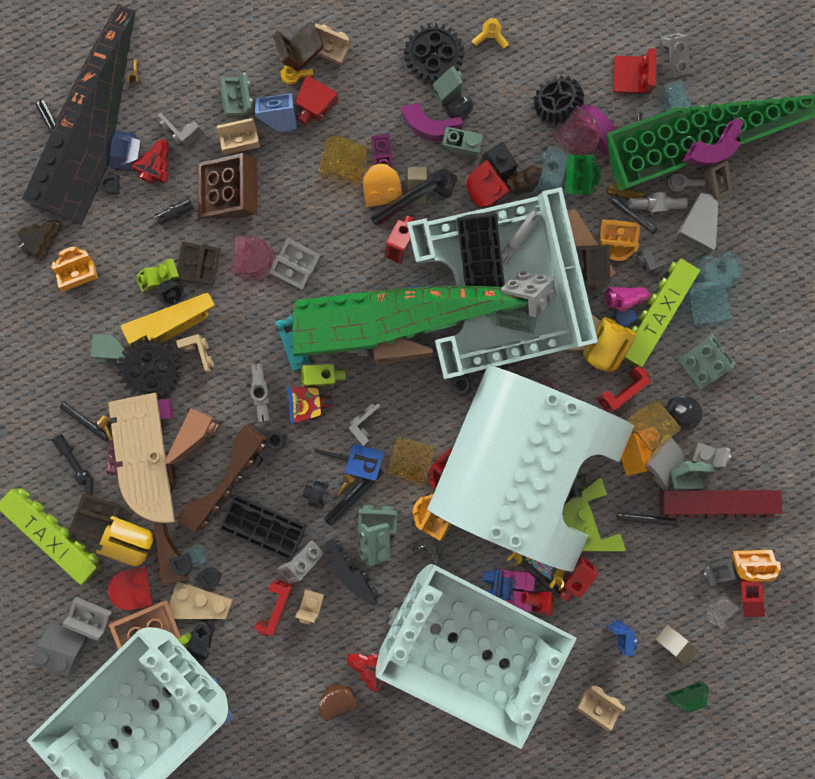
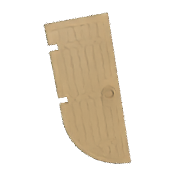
M157 393L108 402L110 419L117 418V423L111 424L116 462H123L122 467H117L118 481L123 498L134 512L147 520L157 523L175 522L167 464L165 463L166 456Z

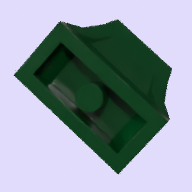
M699 682L665 695L669 703L690 713L707 707L709 688L705 683Z

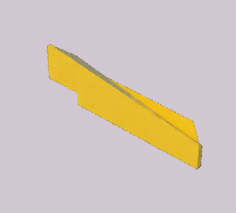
M205 293L123 324L121 329L128 343L133 347L135 346V340L141 344L143 338L146 339V342H149L151 337H153L154 343L161 339L162 344L205 320L208 317L207 311L214 308L215 304L211 296Z

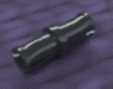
M187 198L176 205L171 204L168 209L155 214V217L159 219L157 220L158 223L163 225L174 218H180V215L194 209V205L191 204L190 198Z

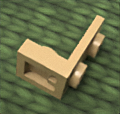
M197 334L176 341L178 348L185 350V352L193 351L198 346L205 372L212 373L211 368L214 367L211 356H208L206 349H209L206 338H202V336Z
M305 589L300 609L295 616L299 618V622L304 624L315 623L319 616L324 594Z

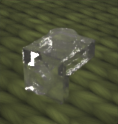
M723 593L707 608L708 619L713 625H718L723 629L726 627L725 621L739 610V605Z

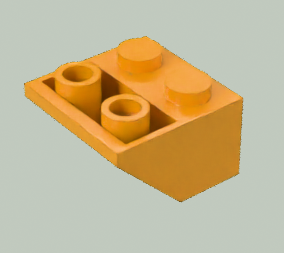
M654 427L630 435L621 457L626 476L649 471L645 465L659 445V437Z

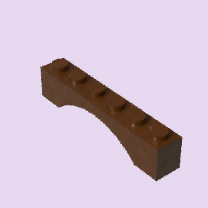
M244 425L233 440L232 461L228 473L221 484L207 496L188 502L176 519L193 532L199 529L203 530L210 522L208 520L210 515H214L220 509L221 505L219 503L221 500L227 499L231 494L232 490L230 488L233 484H238L243 478L242 472L244 469H249L255 461L253 457L256 453L260 454L266 447L265 441L268 438L252 425Z
M167 464L170 492L172 493L177 484L175 464ZM154 522L155 529L152 534L157 544L155 558L157 561L159 560L158 579L161 580L162 584L188 580L189 573L177 575L172 570L169 559L181 554L170 538L167 523Z

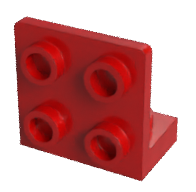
M649 48L646 55L643 56L616 55L614 57L613 92L651 94L656 86L657 49Z

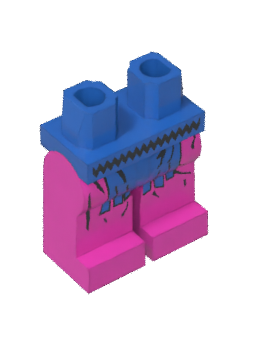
M495 568L494 571H483V582L492 583V590H485L486 592L524 611L532 612V605L521 603V594L524 591L513 590V588L522 589L532 593L530 591H534L535 578L527 571Z

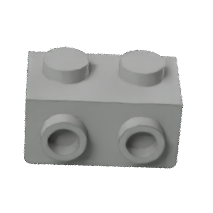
M76 597L72 601L69 616L62 626L98 641L108 628L112 612Z

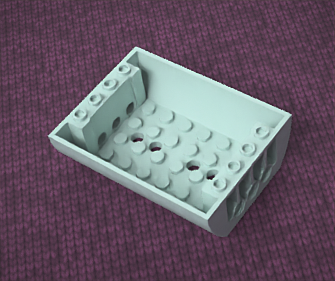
M429 564L416 577L381 646L376 665V678L522 749L577 638L434 564ZM435 623L441 626V630L437 634L430 632L431 625ZM451 632H455L458 635L454 642L447 640ZM485 650L492 651L489 659L482 658V653ZM508 659L509 664L507 667H499L500 660Z
M143 628L138 630L26 741L59 779H166L223 725L228 714L227 698L221 687L172 633L159 628ZM165 687L168 689V691H169L172 695H168V694L166 693ZM152 699H156L159 702V708L152 706ZM125 726L131 727V729H132V734H131V735H129V734H127V733L125 732V730H124V727H125ZM111 739L118 741V748L112 746Z

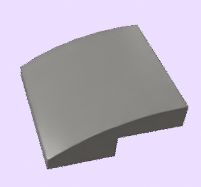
M287 238L269 273L303 290L322 255Z
M670 435L662 438L645 466L654 474L653 479L660 487L667 491L672 483L670 471L680 467V463L685 462V457L677 443Z

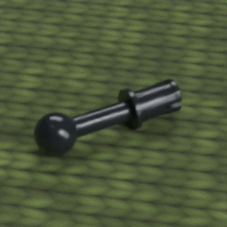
M63 434L56 436L51 441L61 454L59 456L62 457L64 455L75 471L76 482L80 485H85L87 478H91V474L89 471L82 469L71 452L74 448L69 446Z

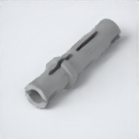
M531 210V213L513 238L506 242L508 244L501 252L503 263L508 265L516 251H520V246L542 218L541 215H536L537 212Z

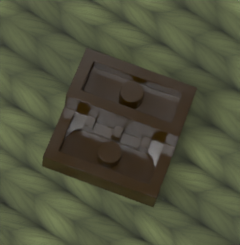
M182 241L177 266L179 277L176 280L214 286L221 248Z
M609 244L576 246L584 285L610 284Z
M82 493L69 532L101 541L108 524L111 526L114 520L110 519L111 516L117 517L121 505Z

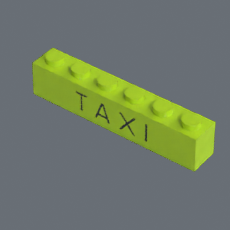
M681 258L676 263H671L667 269V272H669L667 278L663 277L657 286L660 288L658 293L651 296L648 301L650 306L647 311L644 309L638 317L640 320L638 326L634 325L631 329L637 335L623 360L635 368L638 366L640 368L643 367L700 272V269Z
M22 488L11 489L1 499L0 511L80 585L86 584L103 566L99 563V557L93 553L89 554L85 550L86 546L79 540L75 541L71 537L72 533L67 528H61L57 524L58 520L53 515H47L40 503L33 502L26 490Z

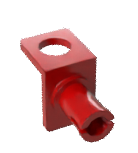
M524 591L521 594V603L532 605V612L552 616L555 601L552 592H535L533 594Z

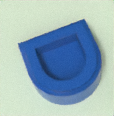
M632 308L623 312L616 310L614 315L616 322L623 327L638 319Z

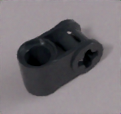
M202 620L193 628L187 651L194 658L206 660L209 655L207 651L208 648H211V640L214 633V625L210 620ZM201 627H205L204 630L207 631L205 634H203V630L200 629Z

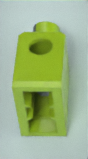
M334 364L303 365L301 368L302 387L306 388L333 386L335 381L346 379L345 369H334ZM321 373H326L328 379H324Z

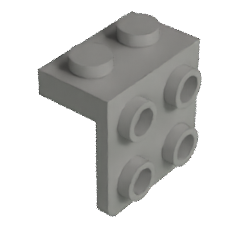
M528 271L518 272L501 288L505 294L528 299L529 316L535 318L556 298L554 278L543 274L529 273Z

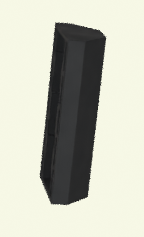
M484 212L458 217L457 226L465 286L503 287L505 283L497 213Z
M234 494L219 531L290 562L307 525Z

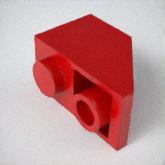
M741 578L744 617H765L762 582H752Z

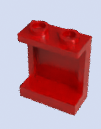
M638 366L628 371L627 373L634 382L615 397H613L609 390L595 397L606 412L615 411L651 382L649 379L650 375L644 368Z
M277 578L271 582L269 591L279 594L270 621L260 619L255 624L254 629L258 630V634L269 637V635L273 636L278 630L294 585Z

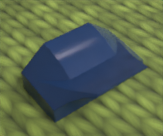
M115 132L112 137L110 150V166L112 169L131 171L132 164L138 160L141 140L136 138V134Z

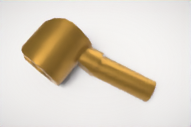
M134 59L133 71L127 76V80L132 84V78L136 77V83L139 85L141 79L138 76L139 60Z
M103 415L97 421V425L106 432L110 442H113V436L108 427L112 421Z
M345 474L343 478L346 482L341 486L336 495L340 497L344 490L356 480V476Z

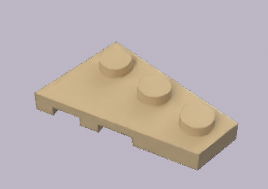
M177 582L169 608L174 619H226L233 599L184 582Z

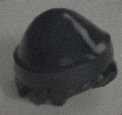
M678 396L669 400L667 414L671 426H675L680 432L697 427L702 419V409L695 399L688 396Z

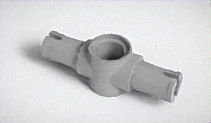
M664 192L652 193L646 198L629 199V207L631 209L650 211V215H654V213L663 215L670 211V209L685 210L688 205L687 198H671L666 196Z
M255 364L250 365L253 379L250 395L254 400V406L257 408L258 423L270 421L268 411L270 391L267 388V382L264 381L263 364H257V367ZM263 388L265 391L264 396L257 398L256 391Z

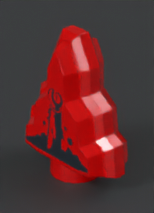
M160 139L149 152H145L140 159L132 164L131 168L140 173V179L150 184H153L155 180L166 183L169 175L167 172L169 164L166 160L169 153V142Z
M361 653L349 654L347 663L353 670L360 673L361 680L368 683L370 690L377 693L383 683L388 685L387 682L376 678V665L379 655L374 653L369 656Z

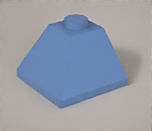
M292 93L256 98L255 115L258 119L278 132H291L297 129Z

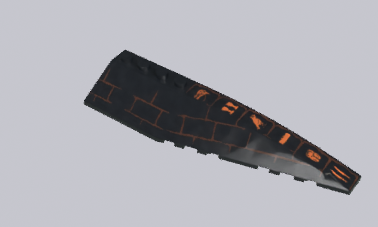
M118 4L110 16L73 84L22 197L31 206L79 225L83 224L99 187L100 180L110 162L112 137L115 134L118 120V110L121 102L135 10Z

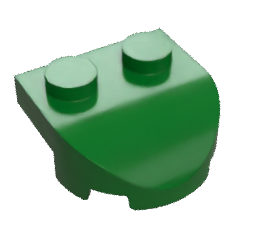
M567 155L565 194L594 193L593 188L595 185H599L601 179V167L596 165L595 156Z

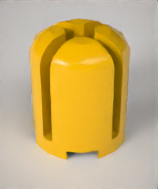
M604 317L595 329L598 342L586 345L583 356L595 368L605 372H614L619 368L637 334L628 327L625 328L617 324L615 320Z
M111 516L110 519L114 520L112 526L108 524L99 543L103 547L101 551L96 550V553L131 566L141 565L148 555V552L141 548L150 550L153 543L152 532Z

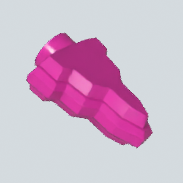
M608 287L605 291L607 307L616 308L621 312L633 308L634 305L643 304L647 299L651 298V293L642 287Z

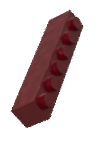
M659 490L660 514H666V518H678V514H685V518H697V514H705V518H717V514H724V518H736V514H743L744 518H756V514H763L764 518H775V514H782L781 490Z

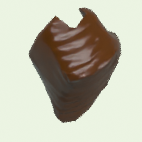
M331 684L323 693L319 702L320 714L324 721H329L357 708V701L352 689L349 686Z

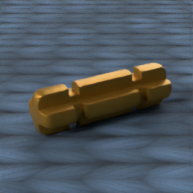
M609 184L607 189L608 195L614 196L616 194L617 197L626 199L644 198L645 195L644 191H635L633 188H627L618 192L616 184Z

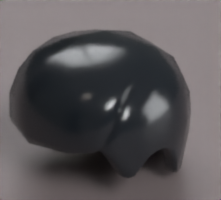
M463 96L447 103L443 107L449 118L462 117L464 119L472 112L473 101L470 96H468V99Z

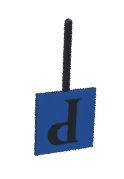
M357 444L353 445L350 457L319 449L314 450L316 453L347 460L348 463L344 474L372 481L377 479L385 451Z

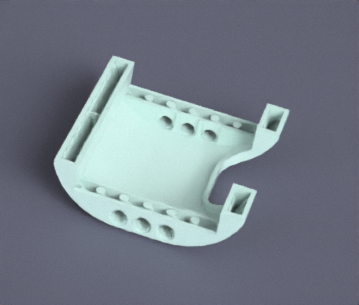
M562 187L543 191L539 196L428 222L427 218L407 223L416 263H443L452 270L456 285L465 286L457 226L458 217L484 212L497 213L502 252L508 244L506 242L513 238L531 213V210L537 212L536 215L542 216L520 246V251H516L508 265L503 263L502 260L504 283L508 282L520 271H528L538 275L543 274L554 278L555 300L537 316L534 334L496 326V311L494 315L488 317L484 314L474 317V320L470 322L464 320L463 327L457 335L435 340L444 379L483 370L488 365L495 367L598 342Z
M488 365L428 506V510L457 527L546 565L573 572L588 534L568 527L563 521L562 511L566 498L581 464L588 457L599 454L617 462L620 461L634 425L609 412L540 383Z

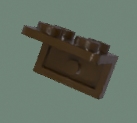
M308 22L291 39H288L279 31L272 35L275 41V48L280 53L281 62L297 72L324 48L315 24L312 22Z

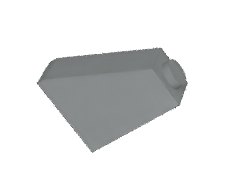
M699 194L679 228L676 237L708 254L711 253L716 247L718 201L714 200V197L710 194Z

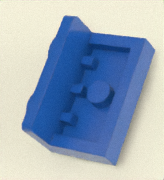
M612 621V624H607V629L614 634H618L617 649L627 656H634V650H637L635 631L622 621Z

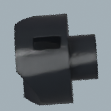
M448 169L435 171L431 178L436 181L437 187L433 191L443 198L451 197L458 177Z
M166 280L158 286L156 291L157 298L165 306L170 307L184 302V290L176 281Z
M585 473L574 479L569 491V499L583 497L582 490L588 488Z
M315 480L313 486L306 485L303 498L309 499L308 506L323 510L325 503L323 502L322 493L328 489L330 484Z

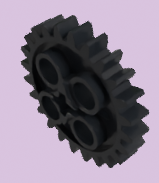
M428 23L427 29L421 25L420 32L415 29L414 36L409 35V41L405 43L404 54L406 56H404V61L408 62L407 69L412 68L411 75L417 73V80L423 77V83L430 79V83L433 84L434 80H438L451 67L454 66L456 71H459V66L463 64L461 59H464V53L462 52L464 46L460 45L462 39H456L457 32L451 34V27L446 31L445 24L438 28V24L435 23L432 28L430 23ZM437 39L439 42L433 43L431 40ZM424 51L425 54L419 55L417 52ZM450 53L451 56L446 57L443 54ZM435 64L437 68H430L429 65Z
M153 337L150 338V342H146V339L143 338L141 344L135 340L134 347L128 344L129 351L123 350L122 354L125 357H119L118 359L122 364H117V368L121 369L117 375L123 376L120 383H127L124 389L132 388L131 395L138 392V396L159 393L164 397L165 390L171 393L170 386L176 387L174 380H180V377L176 374L182 373V369L176 368L181 365V361H175L179 358V355H172L175 351L174 348L168 350V342L161 345V339L154 343ZM143 352H150L152 358L144 359L141 354ZM160 355V358L153 365V371L149 370L145 379L139 382L146 373V367H150L155 357ZM165 362L169 367L166 370H161L158 368V365ZM138 367L141 373L134 375L130 369ZM155 378L158 382L155 385H149L147 380Z

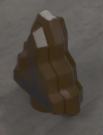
M532 165L523 171L507 176L504 182L510 190L509 193L518 195L520 193L533 192L539 184L538 181L542 175V168Z
M55 219L46 221L41 226L24 227L16 232L22 241L18 246L27 256L30 257L33 254L39 261H42L48 255L47 250L52 246V239L58 235L62 224Z

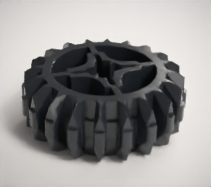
M562 75L559 79L553 77L552 81L546 79L545 85L540 84L541 90H536V96L534 97L536 115L541 121H546L548 125L553 123L557 126L559 122L564 125L566 120L571 122V117H578L577 112L582 111L584 92L581 85L575 79L571 80L569 76L565 79Z

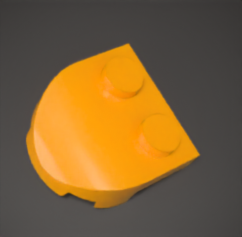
M373 165L363 176L362 183L366 207L391 204L402 196L398 173L389 165Z
M602 219L599 243L600 245L609 244L610 259L615 261L627 260L639 248L638 240L641 226L637 222Z
M77 247L64 249L59 253L60 257L56 263H52V270L56 273L58 288L62 292L98 279L93 260L85 250H79Z
M433 494L421 497L413 508L415 525L421 531L442 542L452 524L428 510Z
M772 550L733 551L732 553L737 574L742 579L752 582L776 580L781 565L780 562H776Z

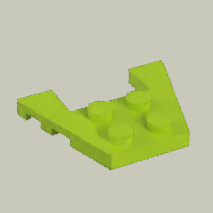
M602 478L597 479L587 489L582 490L583 497L570 499L564 504L562 511L563 521L568 527L588 534L582 551H626L620 533L603 539L600 538L588 503L590 500L607 495Z

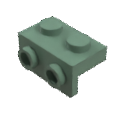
M242 73L239 78L221 77L219 82L225 116H247L253 108V100L249 96L250 82L247 80L246 73Z
M691 461L682 462L680 467L670 471L676 490H702L704 487L701 478L716 472L714 464H705L704 462L692 463Z
M363 505V509H358V532H360V524L363 523L368 528L387 523L390 526V534H397L398 510H394V506H382V509H374V505Z
M364 523L360 524V532L358 533L361 549H359L360 558L369 566L391 560L390 526L387 523L368 528Z

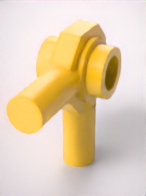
M489 18L483 24L482 32L472 40L476 47L486 38H495L503 50L509 45L501 35L502 25L496 18Z
M285 66L280 71L282 82L287 85L296 84L300 78H305L307 75L310 77L314 76L313 69L299 70L297 72L290 66Z

